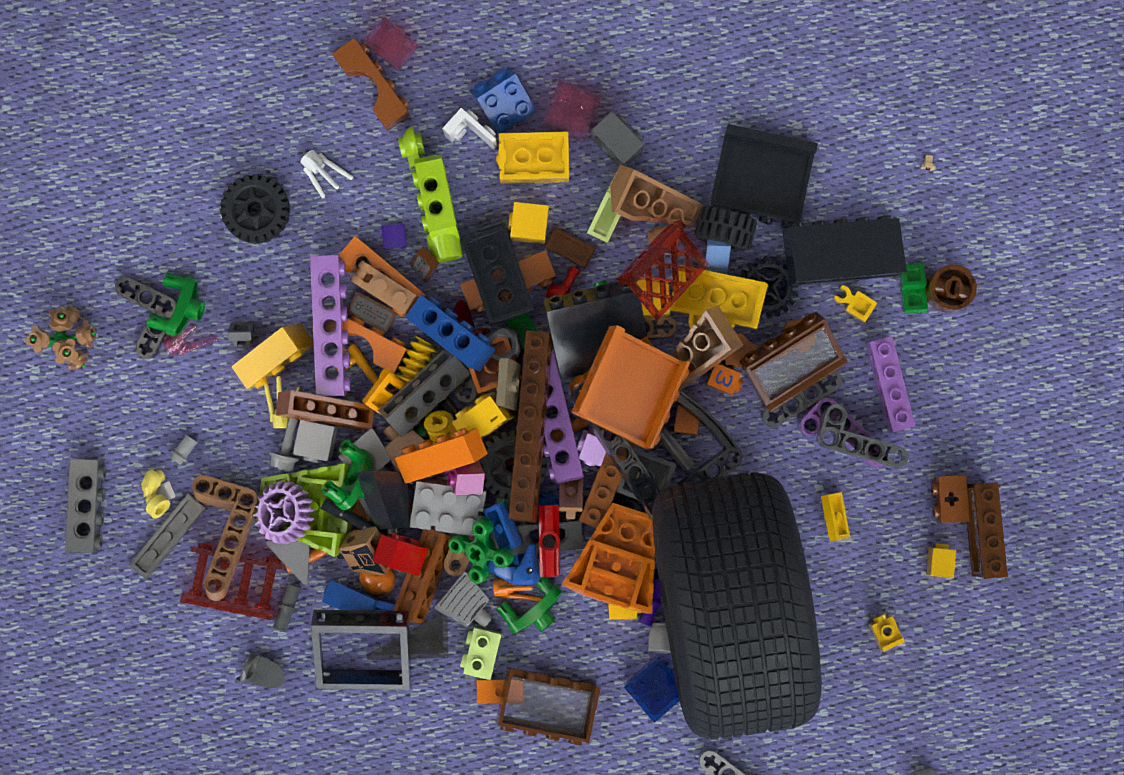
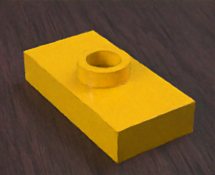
M842 492L821 496L829 542L850 538Z

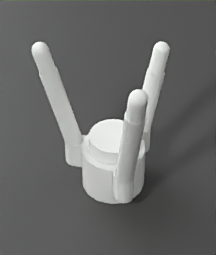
M314 150L306 153L300 161L305 167L303 171L309 176L321 198H325V194L313 173H320L335 189H339V185L323 169L325 164L348 179H353L352 175L328 160L322 153L317 154Z

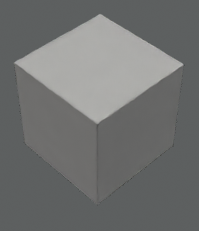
M300 420L293 454L303 456V460L321 463V460L331 462L338 428Z

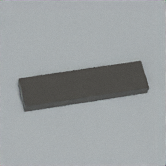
M188 493L130 562L129 566L147 580L207 507Z

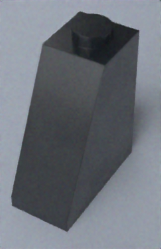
M358 472V480L375 527L378 530H386V534H400V529H409V483L405 484L401 472Z

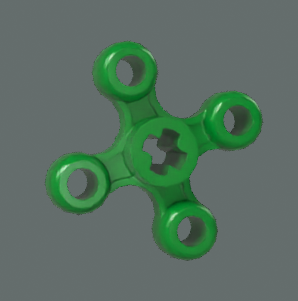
M481 517L473 523L472 531L476 536L475 540H469L467 535L455 534L448 542V547L453 553L466 552L468 560L473 563V567L468 573L469 578L475 584H480L489 577L488 560L493 561L499 568L509 566L514 560V553L510 548H496L494 541L489 538L494 524L488 517Z

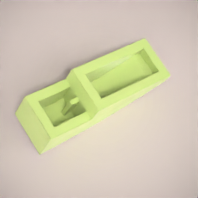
M610 186L587 232L606 243L609 242L621 218V215L612 211Z

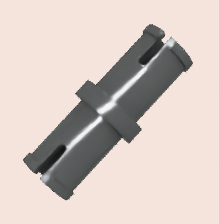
M287 583L282 602L278 603L277 606L279 611L272 627L273 629L287 632L292 613L296 611L294 607L301 590L300 587Z

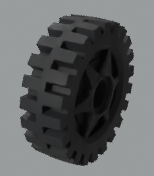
M258 174L245 175L243 178H237L233 184L231 183L228 186V190L224 191V197L220 202L222 221L230 233L238 239L252 244H261L271 241L274 237H278L279 233L286 228L285 225L289 221L290 203L285 191L274 180ZM260 204V212L252 215L250 213L251 206Z
M505 431L493 436L485 443L488 454L479 459L485 473L484 486L493 495L505 500H510L513 472L506 469V464L509 460H514L517 431ZM544 451L542 457L540 486L542 485L545 479L547 471V460Z

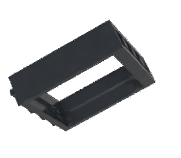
M313 611L311 633L316 689L410 690L409 611ZM321 633L400 634L402 670L324 669Z

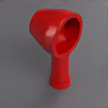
M570 267L569 273L562 285L551 284L549 286L546 298L554 295L569 294L580 271L575 267Z

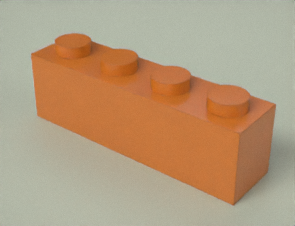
M466 427L453 432V436H449V433L435 438L436 441L434 442L428 439L419 443V447H415L414 444L401 449L402 454L395 457V461L406 484L474 463L488 453L477 428L467 431Z

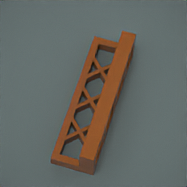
M432 528L430 530L423 529L419 546L428 549L420 574L419 576L410 573L406 574L393 611H409L410 622L424 624L444 570V561L449 550L448 542L452 535L435 531Z

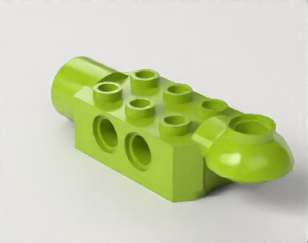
M411 126L405 131L403 137L398 138L402 158L407 157L409 169L415 170L412 171V176L416 189L420 188V193L416 195L421 211H425V216H421L425 232L429 233L426 235L429 252L439 263L460 259L463 257L442 155L436 154L421 158L420 155L425 154L421 132L415 133L414 127ZM430 185H438L436 190L427 191ZM435 207L443 208L438 214L432 213Z

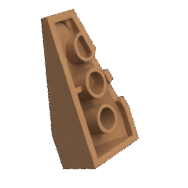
M623 165L619 166L610 185L612 211L631 221L663 222L694 226L703 207V204L635 169Z

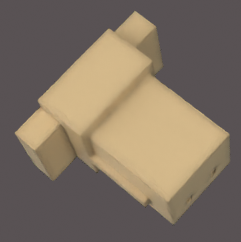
M932 155L925 156L924 165H921V169L935 170L936 166H933Z

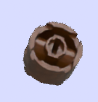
M954 264L936 270L926 283L928 303L935 309L947 313H952L968 306L977 293V283L971 275L972 273L967 268Z

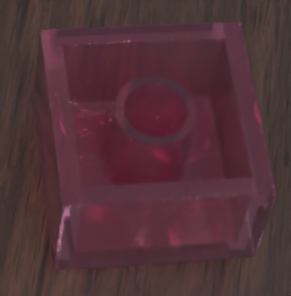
M559 79L542 120V127L554 132H568V138L585 144L602 103V96Z

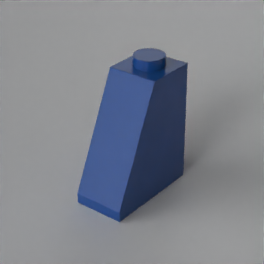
M330 580L326 586L322 602L339 610L393 611L395 606L392 602Z

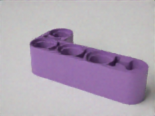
M831 398L817 401L800 419L798 424L800 432L806 436L816 435L823 414L820 410L821 404L823 402L830 405L838 403ZM831 409L830 419L837 422L840 418V412L837 409ZM847 413L846 421L848 422V428L845 431L873 438ZM807 419H812L815 422L816 426L812 432L805 429L804 423ZM849 437L845 444L854 450L856 447L854 439ZM872 444L873 446L869 448L874 453L879 452L875 444ZM868 451L869 455L874 457L873 454L870 451ZM862 459L866 464H868L871 467L883 466L881 464Z

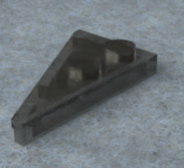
M442 613L410 631L411 659L449 657L448 616ZM400 637L368 653L367 660L401 659Z

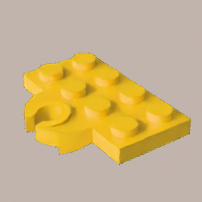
M679 265L670 301V310L688 314V324L691 329L694 324H697L706 309L719 306L732 328L735 325L757 329L768 284Z

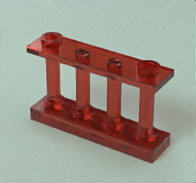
M199 543L198 546L191 547V552L199 553L192 588H189V592L181 594L180 602L267 620L275 619L276 609H271L269 602L276 569H285V565L280 563L281 560L279 558L267 556L266 560L241 555L239 561L245 563L237 598L234 601L226 600L225 595L221 600L214 601L209 599L208 596L203 595L201 588L208 555L214 556L216 550L212 549L213 545ZM221 562L220 569H226L230 564L228 562ZM254 564L267 567L261 600L257 603V606L248 604L249 600H247ZM217 583L215 591L219 590L222 585Z

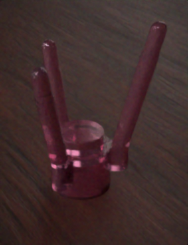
M193 325L177 337L167 335L168 338L163 340L162 343L171 356L177 353L182 356L189 351L216 342L218 338L213 337L184 347L187 344L184 338L197 328V325Z

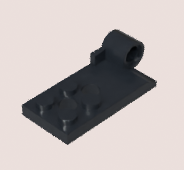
M503 219L482 225V233L461 239L490 326L535 312ZM496 270L504 272V277L499 281L491 278L492 273ZM503 291H508L512 295L511 299L507 302H502L498 299L499 294Z

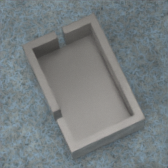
M432 478L416 480L410 511V527L430 530L431 526H434L435 531L475 536L472 526L477 519L482 517L481 512H483L486 497L485 486H483L482 494L455 495L452 487L448 486L446 480Z

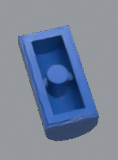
M506 501L483 510L485 516L490 518L494 524L492 532L499 549L503 547L513 549L523 544L514 520L508 519L509 508Z

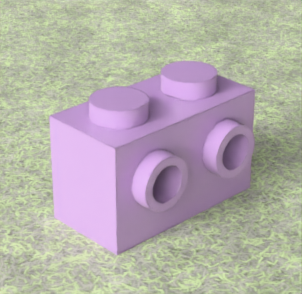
M589 427L588 431L583 430L577 450L581 451L579 459L589 466H601L606 451ZM605 429L603 432L604 439L610 441L612 432Z

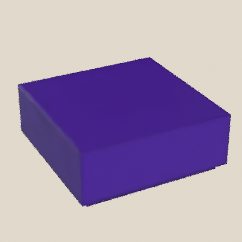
M404 224L381 226L384 250L407 247Z

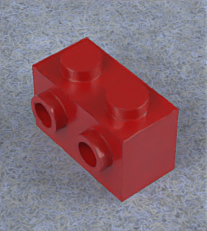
M392 533L391 537L381 534L372 561L388 568L419 576L428 549L419 546L420 541L409 537L404 541V536Z

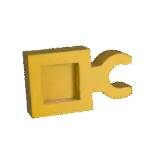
M842 285L839 289L845 292V298L842 299L834 296V301L839 304H847L848 306L845 311L865 323L877 302L860 291L852 295L850 289Z

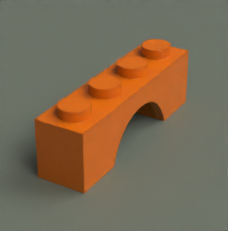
M352 316L351 320L347 319V321H344V330H348V336H361L370 343L374 355L373 363L383 369L389 368L396 374L398 371L397 367L401 366L402 358H405L407 354V349L404 348L405 343L394 337L392 341L384 338L385 333L375 327H372L371 330L363 327L365 322ZM334 320L328 321L325 325L328 333L334 332L337 327Z

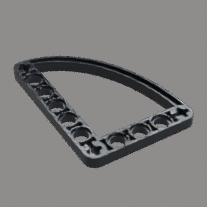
M584 382L575 386L571 392L574 404ZM680 391L675 403L693 415L712 434L723 449L677 484L681 486L684 482H691L695 477L701 480L702 483H704L705 479L725 477L741 464L743 459L741 450L727 431L705 408ZM585 419L647 515L652 519L653 504H648L654 502L661 491L628 441L614 434L612 440H605L603 436L605 429ZM620 447H624L627 451V456L624 460H619L616 456V451ZM728 453L735 454L732 457L734 461H726L724 464L720 462L729 458ZM712 464L718 467V474L715 477H711L708 473V468ZM633 466H636L640 473L639 477L635 480L629 476V470ZM646 485L652 489V495L648 499L642 496V489Z

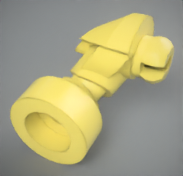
M150 469L146 472L141 483L143 497H146V512L152 518H159L169 509L170 501L162 494L156 495L158 487L165 480L164 472Z

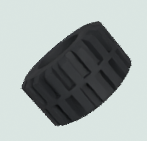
M705 206L700 210L694 236L707 243V240H714L731 245L730 250L746 251L751 248L757 221L751 216L735 210L717 206Z

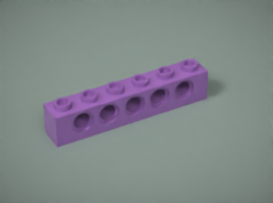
M339 255L310 256L316 395L325 397L347 396V391L351 390L350 377H346V368H349L350 360L349 354H345V344L349 343L348 330H344V321L348 319L347 307H343V298H346L347 295L346 284H342V275H345L346 271L345 261H341ZM328 274L334 275V283L330 286H325L323 283L324 277ZM329 297L335 298L336 301L332 309H326L324 306L325 300ZM334 320L337 324L336 330L328 333L325 325L328 321ZM332 343L336 344L338 347L337 353L333 356H328L326 353L327 346ZM331 367L338 368L339 374L335 379H329L327 376V371Z
M552 349L549 386L553 388V392L548 396L547 410L549 408H556L558 415L553 419L546 417V443H544L543 449L545 457L550 456L552 465L548 466L550 479H555L557 484L582 479L584 475L554 350ZM555 430H561L564 433L563 438L559 441L551 439V434ZM561 452L569 455L568 461L564 464L556 461L557 455Z

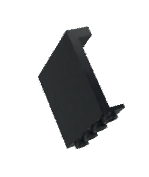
M728 124L709 206L735 210L751 217L759 218L758 222L764 224H772V221L781 223L783 228H789V225L792 223L802 222L801 216L818 143Z
M635 278L543 299L561 379L583 375L590 371L609 326L618 325L625 329V333L639 340L647 336L640 292Z

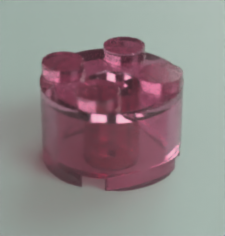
M383 17L364 40V43L377 56L383 58L389 66L397 71L403 67L419 47L411 38L407 39L405 36L406 32L396 24L394 25L386 17Z

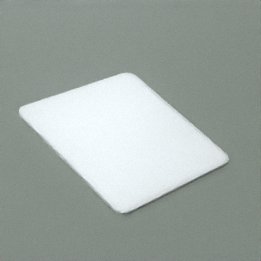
M169 481L158 487L156 495L162 494L168 500L175 498Z

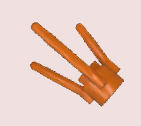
M502 578L493 579L495 597L502 596V599L514 598L531 601H541L543 597L514 593V591L532 590L533 586H514L513 583Z

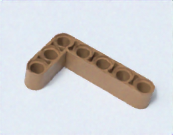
M200 475L192 482L196 500L231 511L204 581L208 598L218 601L227 594L255 519L253 515L258 511L255 508V505L258 504L256 492L252 489L210 476ZM201 486L209 487L205 492L198 491V488ZM225 492L231 494V496L227 499H222L220 497V495ZM246 499H251L254 501L251 505L248 506L242 504V502ZM237 520H244L246 522L240 527L234 525ZM229 541H236L238 543L233 548L226 546ZM221 562H228L230 564L226 569L218 568ZM215 583H219L222 585V587L217 591H212L209 589L210 586Z

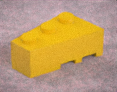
M301 323L284 326L231 367L246 389L253 387L259 389L269 382V377L278 375L286 369V365L295 362L303 356L302 354L314 347V341Z

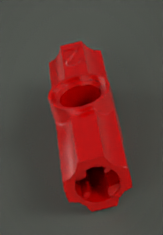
M559 505L538 506L540 577L560 576ZM552 534L555 536L556 544L553 547L544 546L542 540L545 535Z

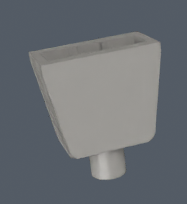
M374 428L369 429L353 444L360 449H365L372 455L371 471H389L386 466L392 461L385 451V445ZM343 453L340 454L338 457L350 467L352 460Z

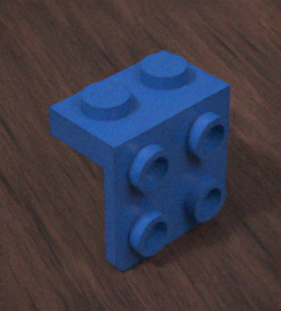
M509 67L497 70L492 78L487 81H480L470 91L498 134L504 133L535 112V107L521 82Z

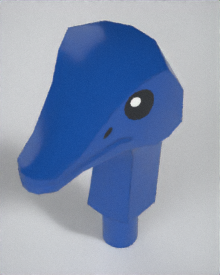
M533 543L528 545L522 561L517 566L509 565L505 568H499L493 561H487L490 572L510 583L527 586L539 582L540 566L535 554V544Z

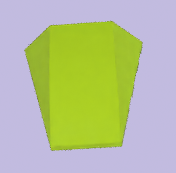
M347 463L261 478L260 495H263L262 489L269 488V484L279 481L294 482L295 485L302 486V490L309 492L307 498L313 500L309 507L315 509L313 512H310V516L314 520L308 521L311 529L304 530L306 536L299 537L298 542H303L312 548L327 552L331 556H338L340 545L346 535L351 532L352 525L320 509L327 497L322 494L321 489L325 488L323 485L329 480L341 488L349 469ZM286 494L279 497L276 502L279 503L281 499L285 498ZM354 505L348 510L353 512ZM289 522L282 528V531L288 529L292 523Z

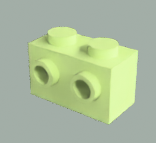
M476 626L473 631L468 632L466 644L470 645L468 654L463 653L460 667L464 668L463 674L491 680L502 635L501 632Z

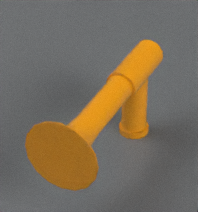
M353 344L347 349L351 355L349 357V368L357 363L374 386L379 378L357 345ZM387 387L385 388L394 395L397 392V390H390Z

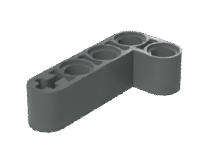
M834 404L824 409L816 436L817 443L821 447L888 467H902L907 463L909 455L903 447L843 430L847 418V412L843 406ZM831 409H837L840 412V418L837 422L832 421L829 417ZM826 431L832 432L834 436L831 444L823 441V434ZM849 437L856 441V447L852 451L848 450L845 445ZM871 444H875L879 449L876 457H872L868 453V448ZM898 451L897 455L900 456L901 459L900 461H895L894 463V458L888 456L884 457L885 453L893 454Z

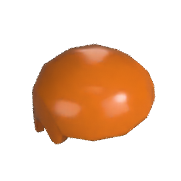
M389 568L386 575L359 573V581L362 588L371 595L378 597L387 595L395 586L396 574L392 568Z

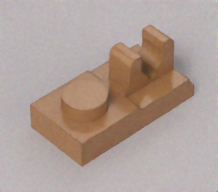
M583 478L560 484L559 511H566V519H575V513L582 512Z

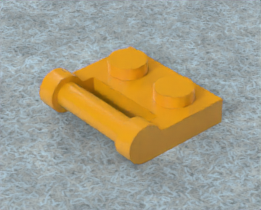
M385 368L381 371L379 379L362 402L379 413L378 410L394 396V394L385 389L386 386L390 383L400 390L406 383L397 378L389 368Z

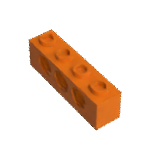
M356 236L339 254L341 261H345V270L349 274L352 270L357 273L358 262L361 259H368L371 267L386 274L388 278L414 293L416 298L405 315L408 314L420 295L427 297ZM367 273L363 281L369 283L373 276ZM392 308V310L395 311L399 316H404L403 314Z

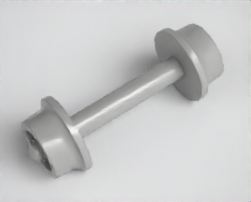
M289 418L281 452L269 451L271 455L270 465L278 468L280 472L284 470L293 471L296 462L300 460V458L290 455L298 424L297 419Z

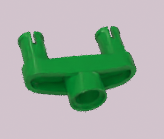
M167 272L165 276L168 278H164L163 286L182 291L172 317L166 318L150 313L149 318L152 319L147 320V327L165 331L167 335L177 337L181 334L189 319L195 321L202 319L205 311V302L197 300V278L191 276L183 277Z
M348 439L344 440L341 443L343 447L339 448L341 453L352 460L341 488L329 480L324 483L323 487L325 488L321 489L322 494L332 499L334 504L341 510L351 508L359 497L365 498L358 480V472L371 471L373 461L372 455L368 451L358 448Z
M540 577L542 582L539 580L535 584L544 596L525 615L519 616L507 600L496 609L507 622L508 628L513 634L524 630L532 624L542 632L556 620L550 609L563 592L557 585L554 586L548 577Z

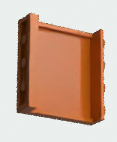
M618 325L609 326L571 413L642 448L653 449L660 441L662 426L670 418L669 410L672 403H675L679 397V387L689 374L688 367L690 362L680 361L625 333V329Z

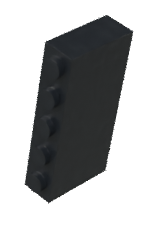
M891 215L879 216L877 220L861 217L855 219V222H847V219L834 220L831 224H826L825 221H815L811 223L812 225L803 226L802 222L790 224L789 228L782 232L789 286L898 277L907 272L900 219L891 218Z

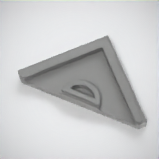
M266 541V545L305 586H308L310 545L298 541L289 544H276L273 541Z

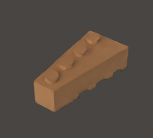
M719 306L704 311L697 324L693 325L689 330L690 333L678 344L675 352L671 355L680 361L690 362L688 367L689 374L686 380L681 383L680 391L743 346V343Z

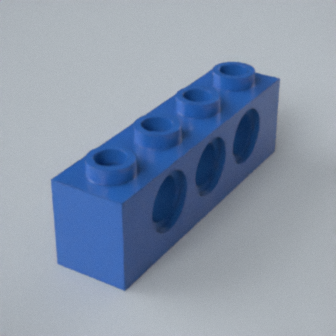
M420 295L405 318L468 367L480 372L496 350L489 344L491 340L480 332L478 335L473 332L474 327L464 320L462 322L456 319L458 315L449 308H446V310L441 308L442 302L435 297L430 296L428 299ZM470 340L469 345L465 347L467 341Z

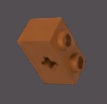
M966 475L934 477V481L931 482V493L935 495L936 505H933L932 512L934 519L937 518V523L969 522ZM952 496L954 501H951L949 504V502H945V497Z

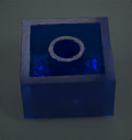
M658 654L623 684L626 691L654 723L680 701L675 674Z

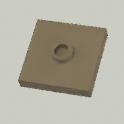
M508 358L499 359L496 405L508 410H518L521 364Z

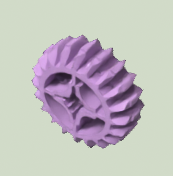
M279 481L269 484V488L262 489L263 495L257 496L260 503L255 505L258 513H255L253 516L258 517L255 525L261 527L259 533L265 534V539L272 540L276 544H289L298 541L299 537L306 536L304 530L311 529L308 521L314 520L310 516V512H313L315 509L309 507L313 500L307 498L309 492L302 490V486L295 485L294 482ZM286 494L284 499H281L279 503L276 502L279 497ZM289 522L292 523L288 529L282 531V528L284 526H286Z

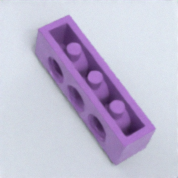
M893 337L866 343L888 433L915 427Z

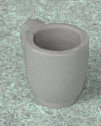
M666 623L652 624L648 638V652L671 653Z

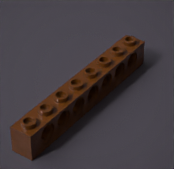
M526 331L508 518L514 521L537 522L553 349L552 336L549 332Z

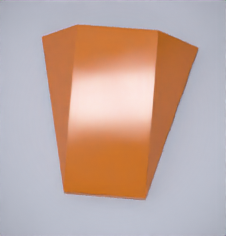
M612 503L562 585L583 596L626 610L652 614L655 569L652 519L646 513Z

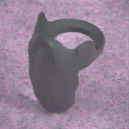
M502 327L488 337L491 340L490 345L497 337L509 338L511 349L503 356L493 353L491 355L493 359L497 361L500 358L513 360L520 356L522 343L516 331Z
M247 650L251 656L246 659L241 676L236 678L237 681L243 684L253 683L256 686H263L269 689L278 688L286 682L284 670L279 664L271 661L269 658L260 656L257 652Z

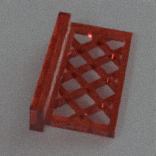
M681 219L668 225L616 278L621 286L627 284L655 320L660 319L710 265L684 233L683 229L686 225ZM678 238L684 244V251L677 250ZM664 253L671 254L672 264L665 263ZM677 255L684 256L685 267L678 265ZM691 258H695L699 263L698 269L691 268ZM652 266L659 267V277L652 276ZM665 268L672 269L673 280L665 279ZM678 271L685 272L686 282L679 281ZM639 279L646 280V291H643L636 283ZM652 282L660 283V293L653 292ZM666 284L673 285V296L666 295ZM653 297L660 298V310L653 304Z

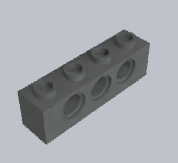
M444 349L386 402L378 412L403 437L406 433L412 431L414 426L423 417L428 416L438 403L445 400L452 390L461 385L471 373L457 357Z
M70 459L65 552L98 553L99 548H102L103 536L100 534V525H103L104 512L101 511V502L105 500V489L102 488V479L106 478L107 472L106 465H103V460ZM88 476L93 481L90 489H86L83 484L84 479ZM85 500H89L91 503L89 512H85L82 508ZM84 523L90 526L88 535H84L81 532V526Z
M576 516L575 519L563 517V522H559V527L565 530L566 536L560 541V551L584 549L581 522L576 520ZM516 521V527L523 544L511 549L514 555L525 554L530 543L535 544V553H539V542L534 543L529 538L532 530H539V524L530 525V522ZM491 532L489 538L494 541L496 548H499L493 532ZM547 534L543 537L544 546L550 548L556 544L552 534Z

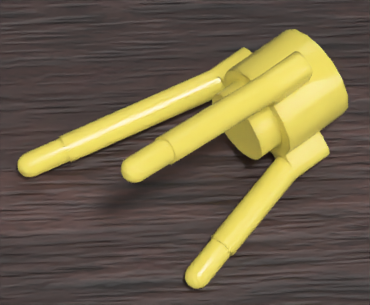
M280 376L276 378L277 399L278 392H282ZM267 383L264 385L270 412V422H273V428H287L289 418L275 416L276 409L274 411L271 392Z

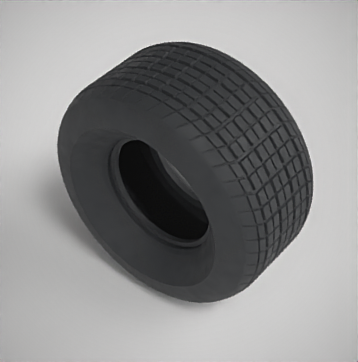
M751 472L750 475L748 473L730 475L727 479L725 477L705 479L704 483L701 480L692 481V483L684 482L681 486L675 484L661 491L655 498L652 509L654 546L677 691L682 712L690 730L699 737L719 740L720 736L722 739L732 738V736H743V733L754 735L766 733L767 729L769 732L779 731V729H790L791 726L796 728L807 723L816 715L821 699L822 681L819 641L804 550L794 511L782 484L771 475Z

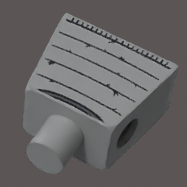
M466 572L456 580L434 607L437 611L465 627L475 620L485 628L493 618L483 609L489 599L470 580Z

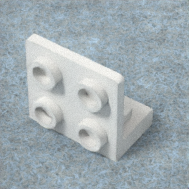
M460 108L442 128L445 137L451 143L455 139L460 140L467 130L465 128L468 126L492 149L497 147L495 132L487 125L482 127L477 121L478 117L470 110L465 112Z

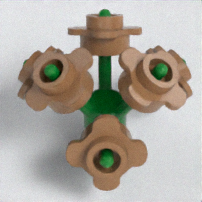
M68 305L67 308L60 306L59 309L61 310L58 311L51 309L48 313L51 317L49 326L55 332L49 336L47 331L40 330L38 325H34L31 328V333L25 339L26 345L33 347L35 353H41L47 346L52 347L56 355L55 361L58 364H63L66 361L69 365V371L71 369L80 370L84 368L88 362L86 358L89 356V353L85 354L80 349L75 351L74 339H77L81 345L86 344L88 348H91L93 340L96 339L95 328L90 326L89 321H84V318L80 317L81 311L77 310L75 306ZM79 320L83 321V326L76 328V334L67 336L66 330L71 329L73 324L77 325Z

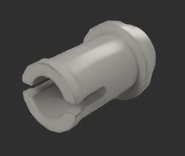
M185 434V437L175 451H171L170 458L181 465L187 461L186 457L198 442Z

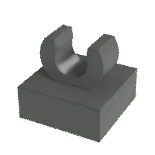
M231 322L227 333L228 341H233L234 348H238L239 341H245L246 347H250L255 331L254 322Z

